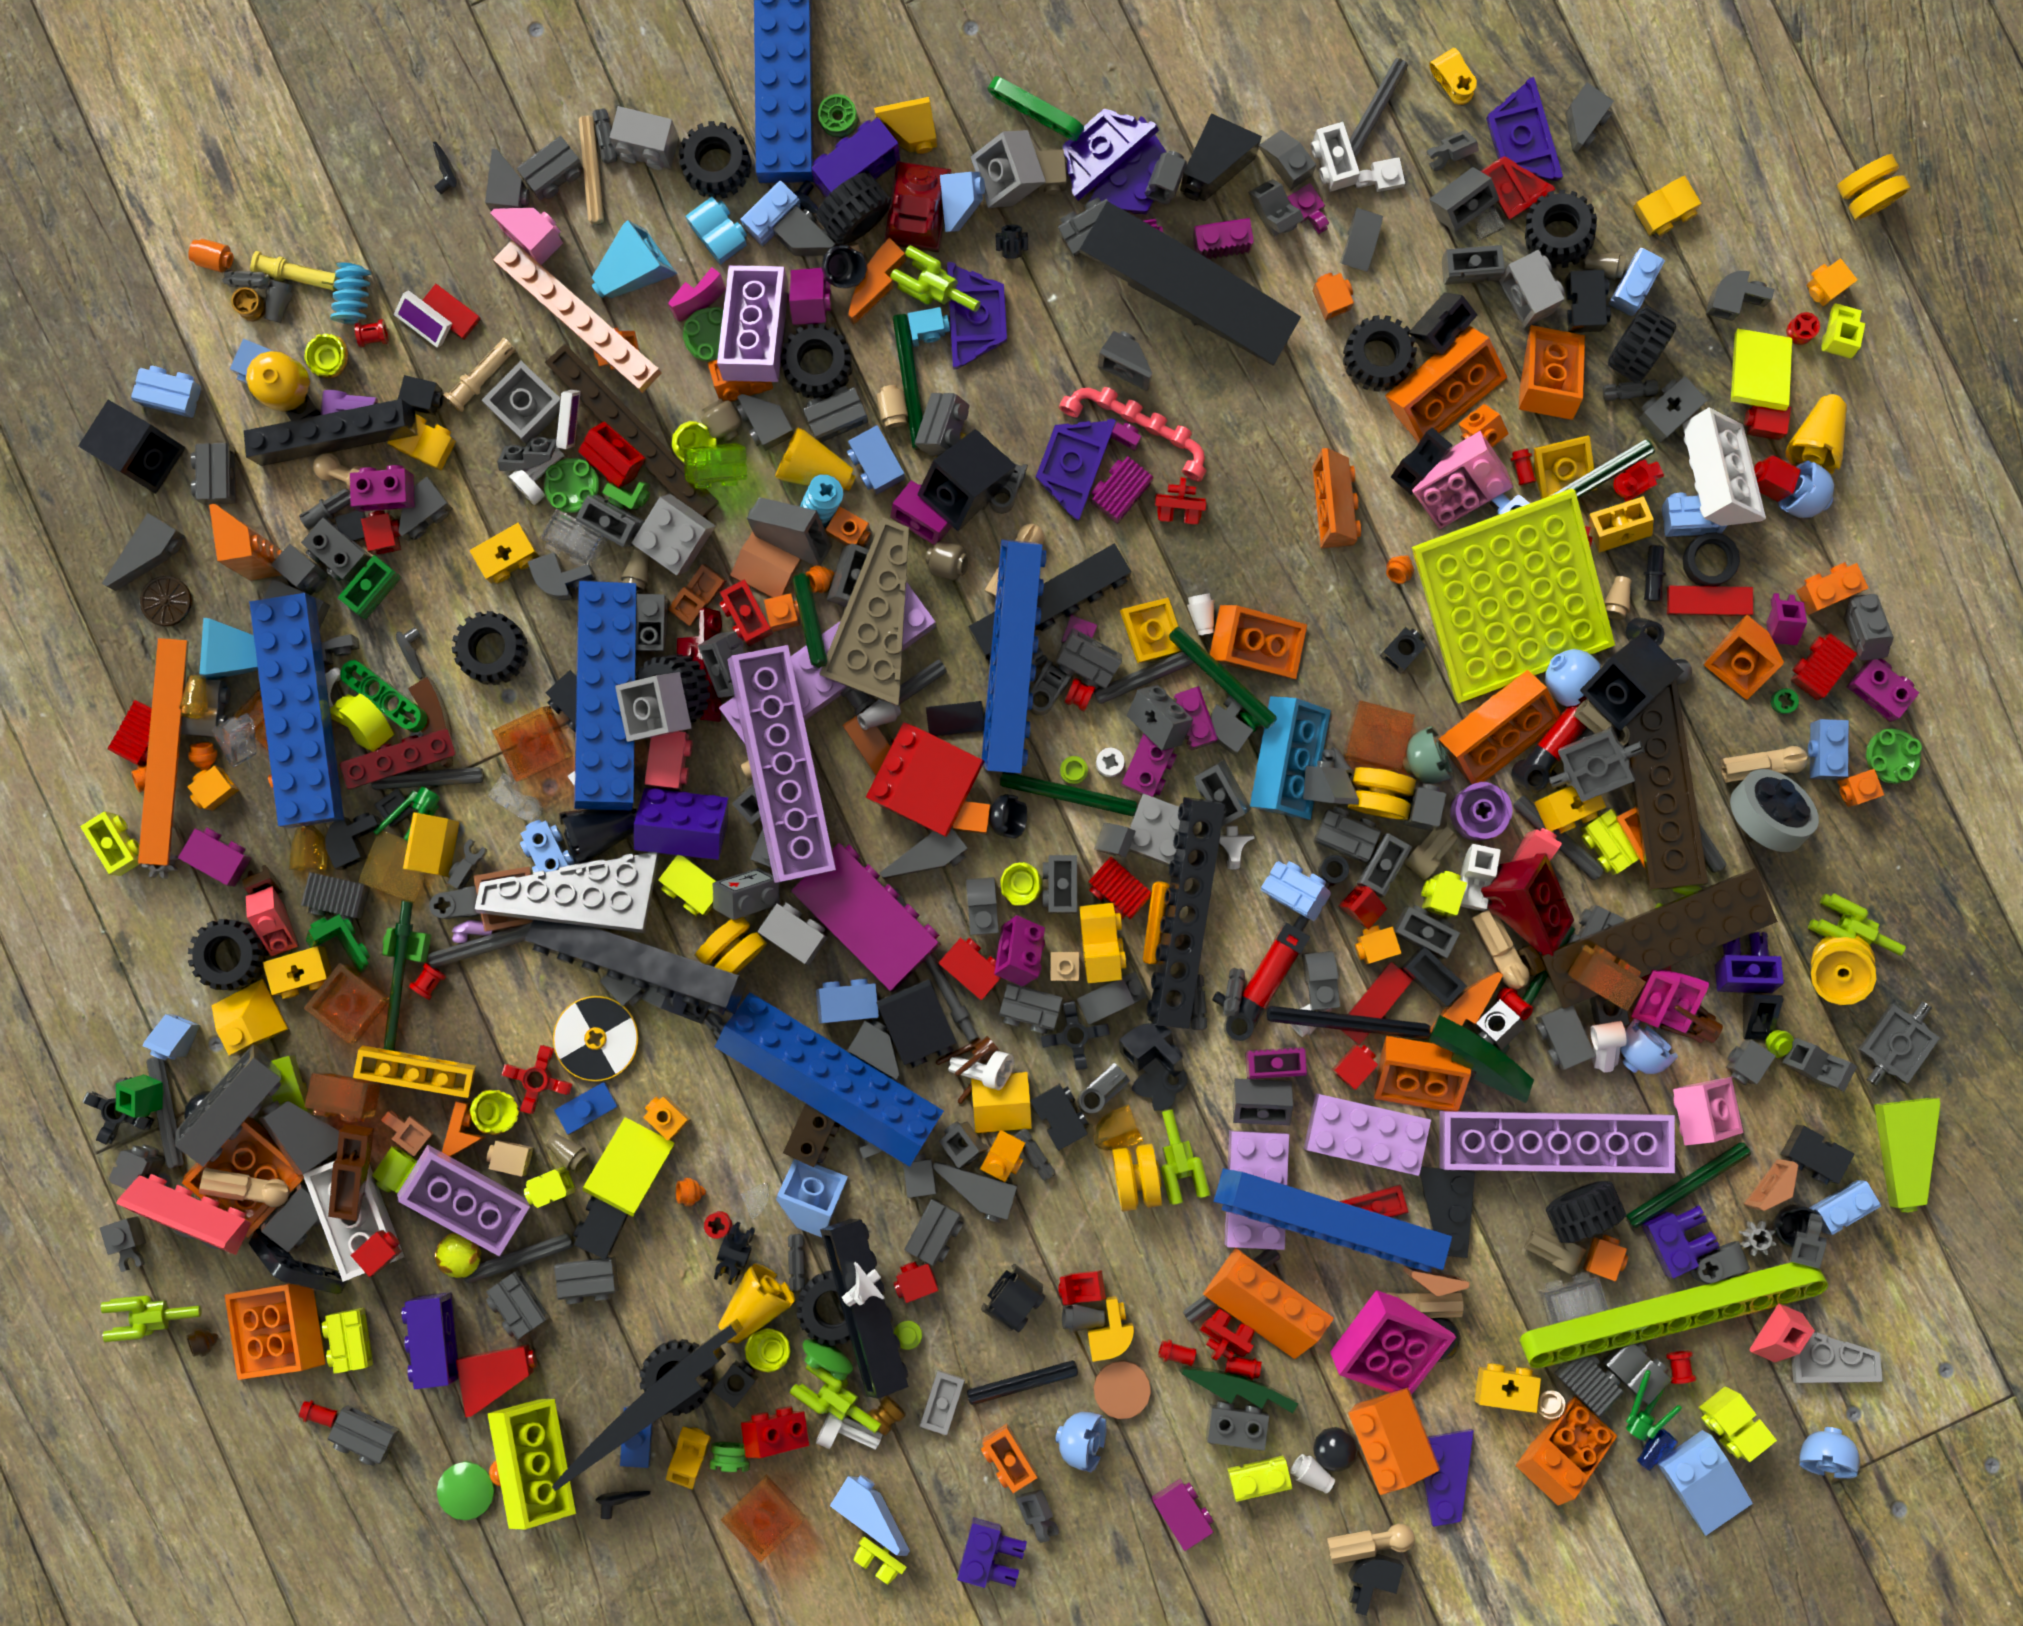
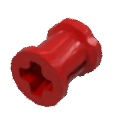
M379 319L378 323L364 325L360 322L355 323V336L360 348L371 343L382 342V344H388L389 336L384 319Z
M425 963L423 965L424 970L415 982L409 984V987L422 997L430 1000L432 998L431 993L440 980H445L446 976L438 969L432 968L430 964Z
M723 1211L710 1214L704 1222L705 1233L714 1239L724 1237L729 1233L732 1226V1220ZM719 1217L721 1218V1224L725 1225V1228L716 1232L715 1226L711 1225V1222Z
M1683 1350L1666 1354L1667 1359L1670 1360L1672 1371L1670 1383L1684 1384L1697 1380L1696 1376L1692 1373L1690 1357L1693 1356L1692 1351Z

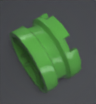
M834 94L828 96L821 102L818 109L820 124L823 130L832 137H848L858 126L859 118L855 105L845 95ZM833 114H843L841 120H835Z
M715 1442L711 1444L713 1458L710 1460V1469L717 1470V1466H719L721 1471L737 1472L740 1468H742V1472L750 1470V1462L748 1457H745L744 1443Z

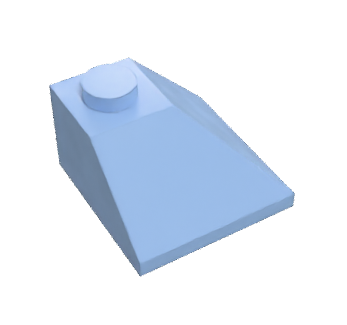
M794 1159L779 1190L776 1201L797 1228L822 1237L820 1229L829 1226L848 1176L820 1165L812 1167Z

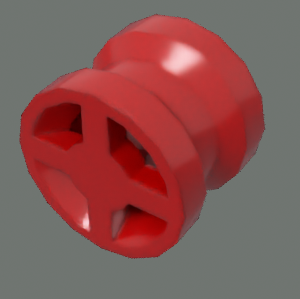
M1800 313L1787 325V337L1792 338V343L1804 345L1818 334L1820 321L1812 313Z
M1075 678L1064 703L1067 705L1074 704L1078 706L1079 710L1085 712L1095 687L1091 685L1086 686L1081 683V680Z

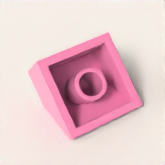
M534 208L493 209L490 212L499 228L540 265L563 244L559 237L561 231L556 226V222L546 212L540 214Z
M1732 1077L1673 1089L1674 1105L1678 1111L1679 1130L1683 1137L1684 1145L1716 1142L1743 1133Z

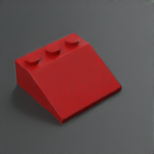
M903 722L866 798L884 809L947 837L985 761L926 731Z

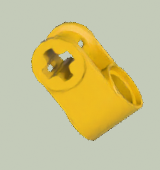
M1453 47L1429 63L1434 78L1442 85L1451 101L1458 105H1464L1472 100L1477 80L1456 48Z

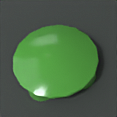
M713 307L697 310L688 317L684 324L683 340L685 346L694 357L701 361L710 362L718 359L723 309Z
M566 458L554 465H550L546 470L544 491L548 501L556 509L567 513L579 512L587 495H597L599 480L597 474L584 460Z
M1893 728L1881 730L1871 738L1867 745L1866 760L1870 770L1875 769L1877 777L1884 782L1897 784L1908 781L1916 774L1920 766L1922 745L1919 740L1903 730Z
M815 1339L804 1340L802 1346L807 1354L805 1362L815 1369H819L821 1366L830 1371L833 1377L842 1381L846 1379L848 1374L852 1373L853 1365L851 1361L838 1348L829 1346L828 1343L822 1345L817 1343L818 1340Z
M463 1461L462 1463L454 1464L443 1473L438 1481L437 1497L445 1513L455 1519L470 1520L477 1518L488 1509L496 1488L484 1468L471 1461Z

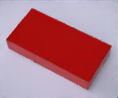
M436 283L422 300L452 323L450 330L463 340L481 320L476 313Z

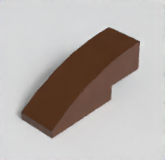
M426 677L409 687L408 690L416 703L427 714V724L421 730L423 736L448 729L452 738L448 712L434 681ZM453 757L441 760V765L450 768L453 766Z
M345 1124L339 1131L337 1159L334 1161L332 1169L328 1217L352 1221L358 1220L369 1170L374 1128Z

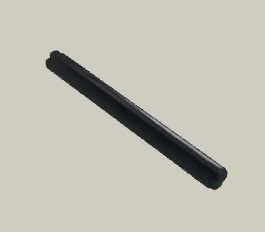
M1269 1006L1267 1009V1020L1275 1023L1428 1039L1431 1030L1430 1025L1426 1023Z

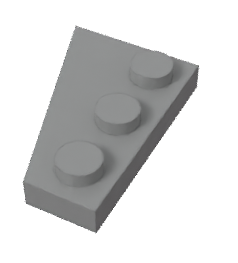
M1813 1333L1801 1353L1791 1357L1793 1383L1883 1382L1880 1352L1836 1340L1820 1333Z

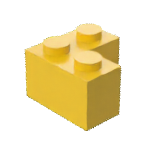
M1113 903L1079 906L1087 982L1096 983L1122 980L1121 969H1126V958L1122 938H1117V930H1122L1120 913H1115Z

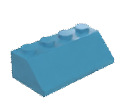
M1270 696L1268 709L1276 715L1277 720L1269 729L1264 727L1250 807L1266 812L1311 820L1314 801L1303 799L1306 766H1317V761H1322V752L1324 751L1331 710L1298 698Z

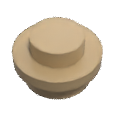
M1549 1390L1539 1396L1537 1410L1542 1417L1555 1420L1564 1414L1566 1402L1559 1392Z

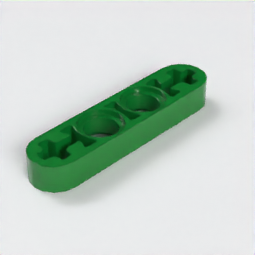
M995 76L987 87L988 92L999 101L1072 141H1077L1084 131V126L1074 117L999 76Z
M350 660L342 666L340 672L342 681L358 694L368 698L381 712L399 726L410 732H419L426 726V712L366 665L356 660ZM354 670L364 677L362 681L354 678L352 675ZM378 682L379 691L375 695L370 696V685ZM393 697H398L399 703L397 708L390 711L388 709L389 700ZM406 711L414 715L416 718L414 723L407 716L403 715Z

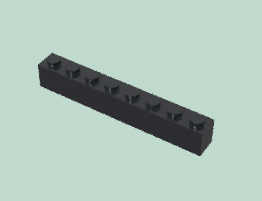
M533 920L525 938V941L533 946L532 951L538 954L548 956L549 953L558 955V960L573 965L574 961L583 963L582 968L597 973L599 969L607 971L606 976L618 981H623L625 977L632 980L631 984L645 990L649 986L657 988L658 994L668 998H673L674 994L683 997V1002L698 1007L699 1003L708 1005L707 1010L719 1015H724L725 1011L732 1014L736 1013L747 982L739 975L590 926Z

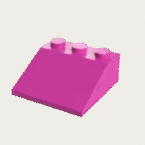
M1376 1290L1330 1353L1340 1376L1389 1393L1409 1388L1412 1395L1456 1337L1452 1332L1402 1299Z

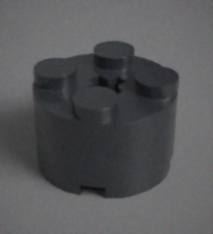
M1013 1264L1011 1265L1013 1271L1010 1273L1006 1270L996 1281L987 1295L991 1298L989 1305L983 1303L981 1311L1008 1331L1015 1330L1019 1333L1028 1321L1026 1317L1032 1308L1036 1310L1042 1304L1046 1295L1042 1293L1043 1284L1018 1265Z

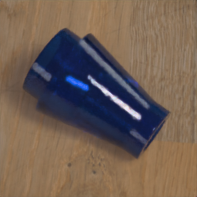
M1661 1428L1654 1439L1648 1438L1637 1461L1647 1470L1651 1471L1654 1466L1676 1450L1674 1446L1678 1443L1677 1439L1664 1428Z

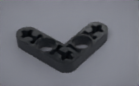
M256 1229L249 1241L250 1247L275 1278L283 1282L334 1294H341L348 1280L343 1282L339 1271L294 1260L289 1252L285 1251L261 1232V1229Z

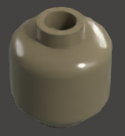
M721 398L702 409L704 414L701 416V422L708 428L712 438H716V440L723 438L724 442L739 434L737 428L741 426L742 419L732 402H723Z
M939 541L933 548H929L926 554V563L929 564V570L932 575L956 580L960 575L963 576L966 573L969 565V555L966 554L964 547L961 545Z

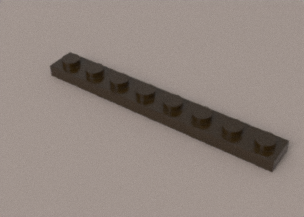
M563 344L545 361V364L570 390L581 391L580 400L601 422L605 421L646 458L643 465L674 497L703 517L719 504V501L566 344Z

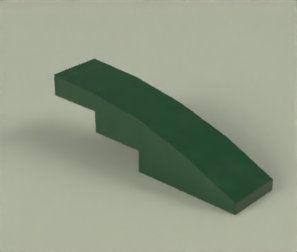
M1442 1015L1438 1016L1429 1042L1453 1052L1452 1061L1476 1071L1473 1079L1524 1103L1527 1102L1534 1079L1488 1041Z
M1182 1366L1180 1369L1182 1375L1231 1404L1238 1394L1261 1409L1267 1399L1292 1414L1298 1405L1295 1399L1282 1392L1241 1375L1193 1366Z

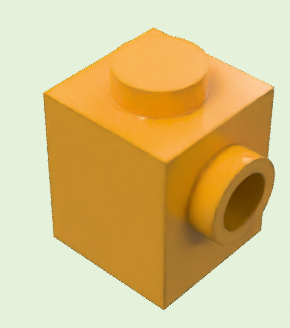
M1840 258L1831 266L1827 267L1826 264H1823L1811 273L1813 279L1806 286L1809 288V294L1812 299L1820 302L1824 307L1857 281V278Z
M213 766L208 771L202 770L192 778L194 782L187 786L193 793L190 795V798L194 804L200 809L204 808L211 811L215 810L239 791L223 768Z
M1376 925L1369 930L1363 929V936L1357 937L1358 943L1355 944V950L1359 960L1364 959L1365 964L1401 954L1393 926L1380 930L1379 925Z
M656 1096L645 1107V1110L648 1112L643 1117L667 1141L672 1140L690 1120L667 1096H663L661 1099Z
M1000 1130L980 1169L1006 1182L1010 1173L1016 1175L1024 1160L1019 1155L1025 1142Z

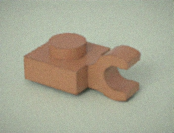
M391 1110L381 1119L382 1122L397 1132L392 1140L413 1156L418 1154L433 1135L431 1130L412 1116H409L404 1121L397 1113Z

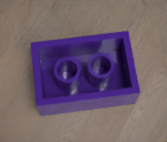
M878 117L872 122L871 120L864 122L858 128V132L851 138H843L837 143L835 150L828 155L822 154L814 161V166L811 167L814 182L825 198L840 184L855 175L869 172L876 180L895 166L897 161H901L898 142Z
M644 788L634 822V850L719 860L728 825V797Z
M452 1292L417 1296L406 1301L405 1307H402L403 1324H407L408 1336H405L406 1353H410L411 1365H408L409 1382H413L414 1389L450 1385L459 1379L456 1364L458 1350Z

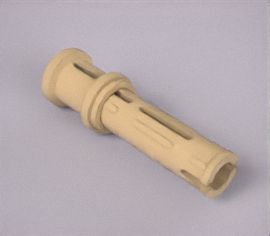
M502 338L468 375H462L459 378L460 382L449 393L445 392L443 396L462 413L467 402L474 395L478 396L481 393L482 389L480 387L516 349L505 338Z

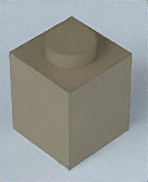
M1064 149L1036 151L1046 181L1038 187V192H1045L1046 195H1057L1061 191H1065Z

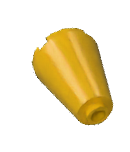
M1834 394L1823 396L1816 403L1785 450L1786 458L1792 465L1795 466L1796 462L1799 464L1804 461L1815 462L1830 474H1833L1836 468L1838 470L1841 468L1847 404L1840 396Z
M797 427L788 444L786 453H784L775 477L782 481L809 486L814 477L829 475L839 481L843 491L844 489L849 491L856 478L852 474L853 468L804 429Z
M755 1263L747 1269L718 1324L720 1330L735 1319H738L743 1329L727 1341L728 1343L742 1342L790 1308L795 1301L794 1294L785 1281L780 1285L775 1280L777 1274L764 1265Z

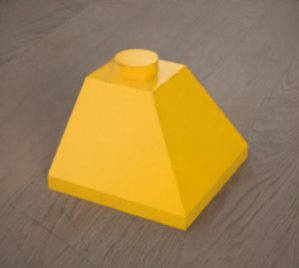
M929 97L874 108L875 118L878 117L896 139L898 145L910 153L924 154L937 147Z
M264 979L212 1005L216 1032L229 1056L240 1055L246 1052L252 1044L257 1046L289 1029Z

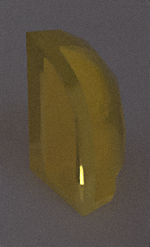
M313 825L297 827L292 840L289 870L304 871V868L316 869L317 871L326 870L327 850L322 833Z
M1129 1105L1105 1115L1096 1125L1093 1134L1094 1145L1099 1149L1107 1151L1129 1147L1144 1141L1139 1128L1136 1126Z

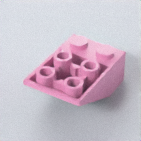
M1479 431L1455 445L1412 491L1438 528L1441 529L1513 488L1506 467L1484 435Z

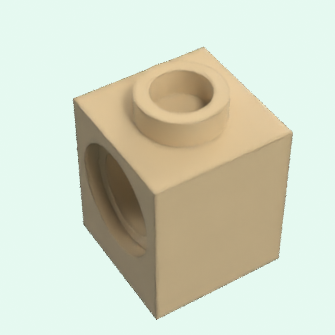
M1050 952V981H1079V952Z
M497 1140L494 1145H490L487 1153V1161L490 1162L489 1169L521 1177L526 1176L534 1147Z

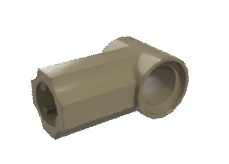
M1588 699L1583 701L1573 714L1594 734L1615 727ZM1627 726L1620 731L1618 740L1623 746L1627 744L1630 738Z
M1440 822V827L1432 830L1424 841L1408 854L1404 864L1425 881L1440 864L1439 860L1455 843L1458 836L1449 827Z
M1535 1226L1529 1233L1524 1246L1525 1249L1550 1261L1551 1265L1573 1276L1586 1252L1584 1248L1574 1243H1561L1551 1233Z

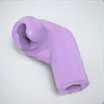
M468 920L454 926L452 929V941L454 943H465L468 940V934L488 936L492 934V931L484 932L482 921Z

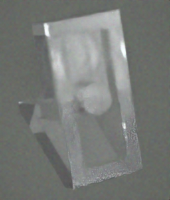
M247 713L239 718L232 717L212 729L215 739L233 768L257 754L254 720Z

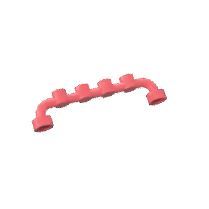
M1104 387L1101 392L1092 388H1081L1075 391L1071 397H1063L1059 409L1068 416L1078 418L1083 409V405L1080 403L1081 400L1090 399L1096 402L1099 407L1118 413L1124 420L1143 426L1149 433L1168 439L1174 446L1189 450L1193 454L1194 460L1186 462L1182 473L1193 481H1202L1207 472L1203 467L1205 461L1204 451L1197 442L1190 439L1192 432L1186 427L1178 425L1173 430L1165 426L1167 419L1164 416L1153 413L1151 417L1140 413L1143 407L1139 403L1128 400L1125 405L1117 401V392L1108 387Z

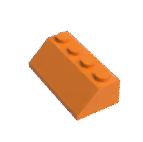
M1471 326L1455 337L1456 340L1443 355H1433L1385 395L1395 416L1418 443L1432 427L1438 433L1442 432L1507 378L1490 338Z
M216 504L209 505L217 561L250 581L282 576L271 565L283 552L282 550H279L276 545Z
M1526 670L1479 708L1471 712L1461 722L1449 729L1439 738V741L1449 758L1470 785L1485 782L1542 738L1561 715L1547 687L1529 670Z
M1234 1248L1203 1293L1208 1299L1252 1328L1293 1359H1296L1316 1344L1334 1319L1324 1309L1238 1248Z

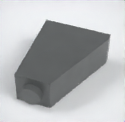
M759 497L754 507L748 513L747 520L756 537L814 566H821L832 547L817 510Z
M276 1100L263 1109L265 1114L258 1118L297 1175L305 1174L337 1151L339 1131L289 1101L279 1103Z

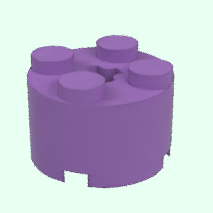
M1488 782L1475 783L1461 790L1452 800L1450 809L1451 821L1454 828L1463 838L1473 841L1488 840L1501 834L1508 826L1513 812L1512 803L1507 793L1499 787ZM1479 807L1480 809H1486V814L1483 815V818L1481 815L1476 814V810Z

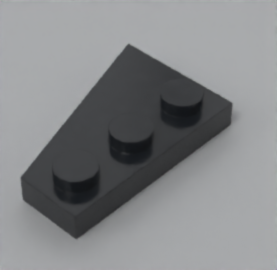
M1421 1166L1419 1176L1428 1208L1431 1229L1452 1236L1447 1256L1468 1258L1475 1172Z

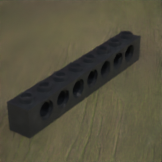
M1184 797L1183 803L1180 804L1178 809L1180 824L1173 840L1176 852L1174 860L1169 865L1170 887L1166 889L1164 896L1166 912L1160 921L1162 937L1155 953L1158 962L1156 972L1152 974L1151 978L1152 999L1147 1004L1148 1020L1157 1026L1189 1029L1225 809V804L1217 801ZM1197 822H1201V831L1194 835V825ZM1193 850H1196V860L1192 863H1189V854ZM1192 878V887L1185 891L1184 884L1186 880ZM1187 906V916L1180 919L1179 913L1181 909ZM1183 934V943L1180 946L1176 947V938L1179 935ZM1179 962V970L1171 975L1172 965ZM1174 990L1175 996L1173 1000L1167 1003V994Z

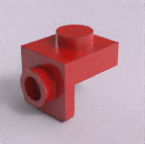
M1102 1270L1070 1273L1059 1278L1058 1291L1064 1306L1106 1299Z

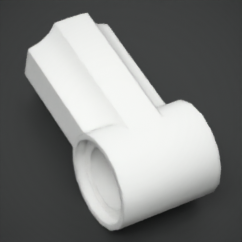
M1621 1021L1591 1026L1593 1051L1596 1055L1592 1058L1594 1068L1600 1069L1604 1073L1614 1070V1067L1619 1062L1620 1048L1626 1046V1032Z

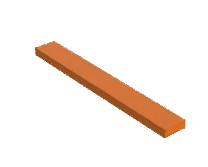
M158 638L138 864L169 866L189 645L187 640Z

